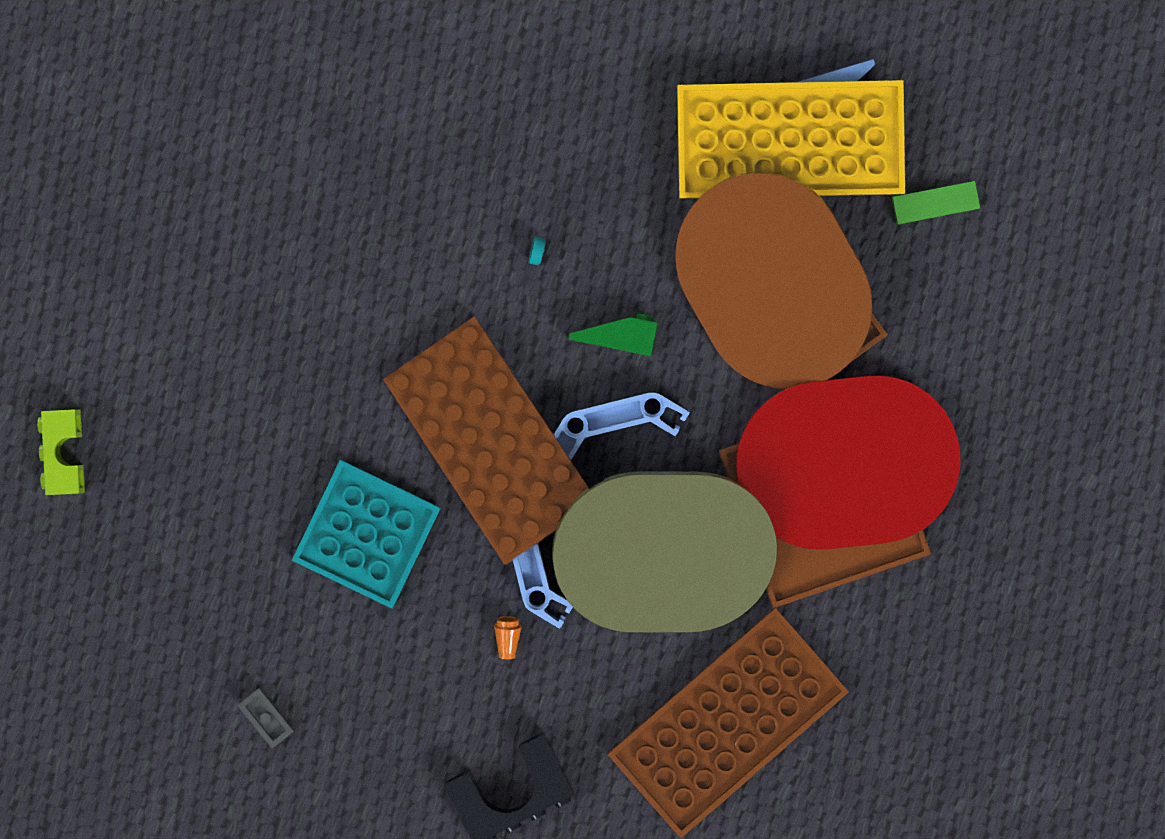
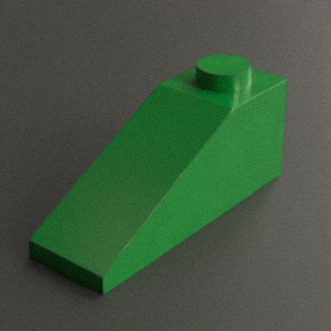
M637 313L636 318L629 317L570 333L569 340L651 356L658 323L652 322L653 316Z

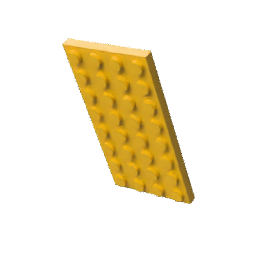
M903 80L677 85L679 199L700 198L719 182L750 172L776 173L793 178L809 189H812L819 196L905 194Z

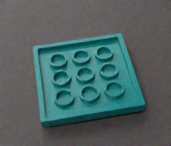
M340 460L292 561L393 609L441 507Z

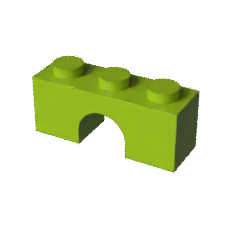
M81 409L41 411V417L38 418V431L42 434L43 445L39 447V458L41 462L44 461V473H41L40 477L41 488L45 489V495L85 493L83 465H70L61 456V446L67 439L82 437Z

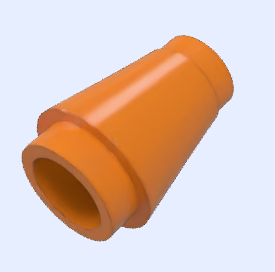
M516 617L497 618V624L494 625L499 658L501 659L515 658L522 628L519 624V619Z

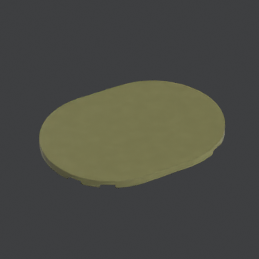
M640 471L627 472L605 478L604 481L583 491L572 502V505L558 524L553 540L552 556L555 576L563 595L577 612L591 622L621 632H700L732 622L758 601L767 588L774 572L777 542L773 524L761 502L748 489L732 481V479L708 472Z

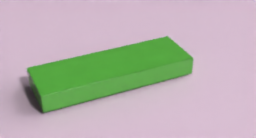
M975 181L892 197L897 225L980 209Z

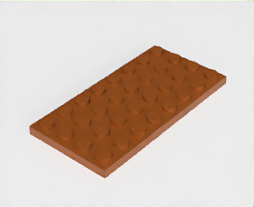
M475 316L383 379L504 565L509 564L556 532L561 518L570 508L572 502L587 488L590 489Z
M773 608L607 754L676 834L682 838L848 694L849 691L776 608Z

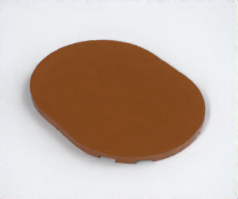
M750 172L730 177L711 187L694 203L681 225L676 244L678 278L686 298L711 342L728 365L753 382L773 388L787 389L799 384L828 380L854 359L861 349L870 327L872 317L871 287L867 274L835 215L816 192L793 178L784 175Z

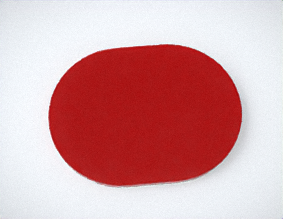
M863 376L810 382L789 387L777 393L760 406L748 421L739 441L736 457L738 484L748 489L761 502L773 524L776 537L797 547L816 550L895 542L920 532L931 524L945 509L954 493L960 472L959 442L954 426L945 410L931 395L920 387L889 376Z

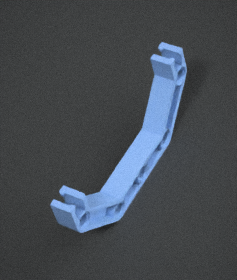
M646 393L571 412L563 418L554 435L572 460L584 438L646 422H652L676 436L680 427L675 425L672 429L660 420V416L664 413L665 408L669 407L681 413L680 419L685 421L690 412L660 394ZM650 398L657 399L660 403V410L653 415L648 414L644 409L645 402ZM577 417L583 421L584 428L580 433L574 434L569 431L568 421L571 418ZM538 543L513 560L525 607L529 611L560 629L566 617L561 615L557 619L546 611L545 608L551 599L567 606L565 612L568 614L573 606L567 601L565 596L549 587ZM535 590L542 591L545 595V601L540 605L533 604L529 597L531 592Z

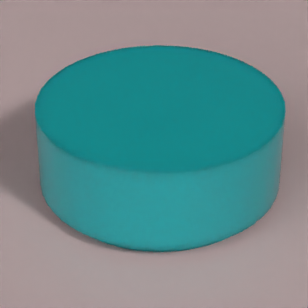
M534 237L528 263L534 265L541 263L546 243L545 238Z

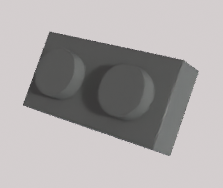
M261 687L237 705L272 749L295 731Z

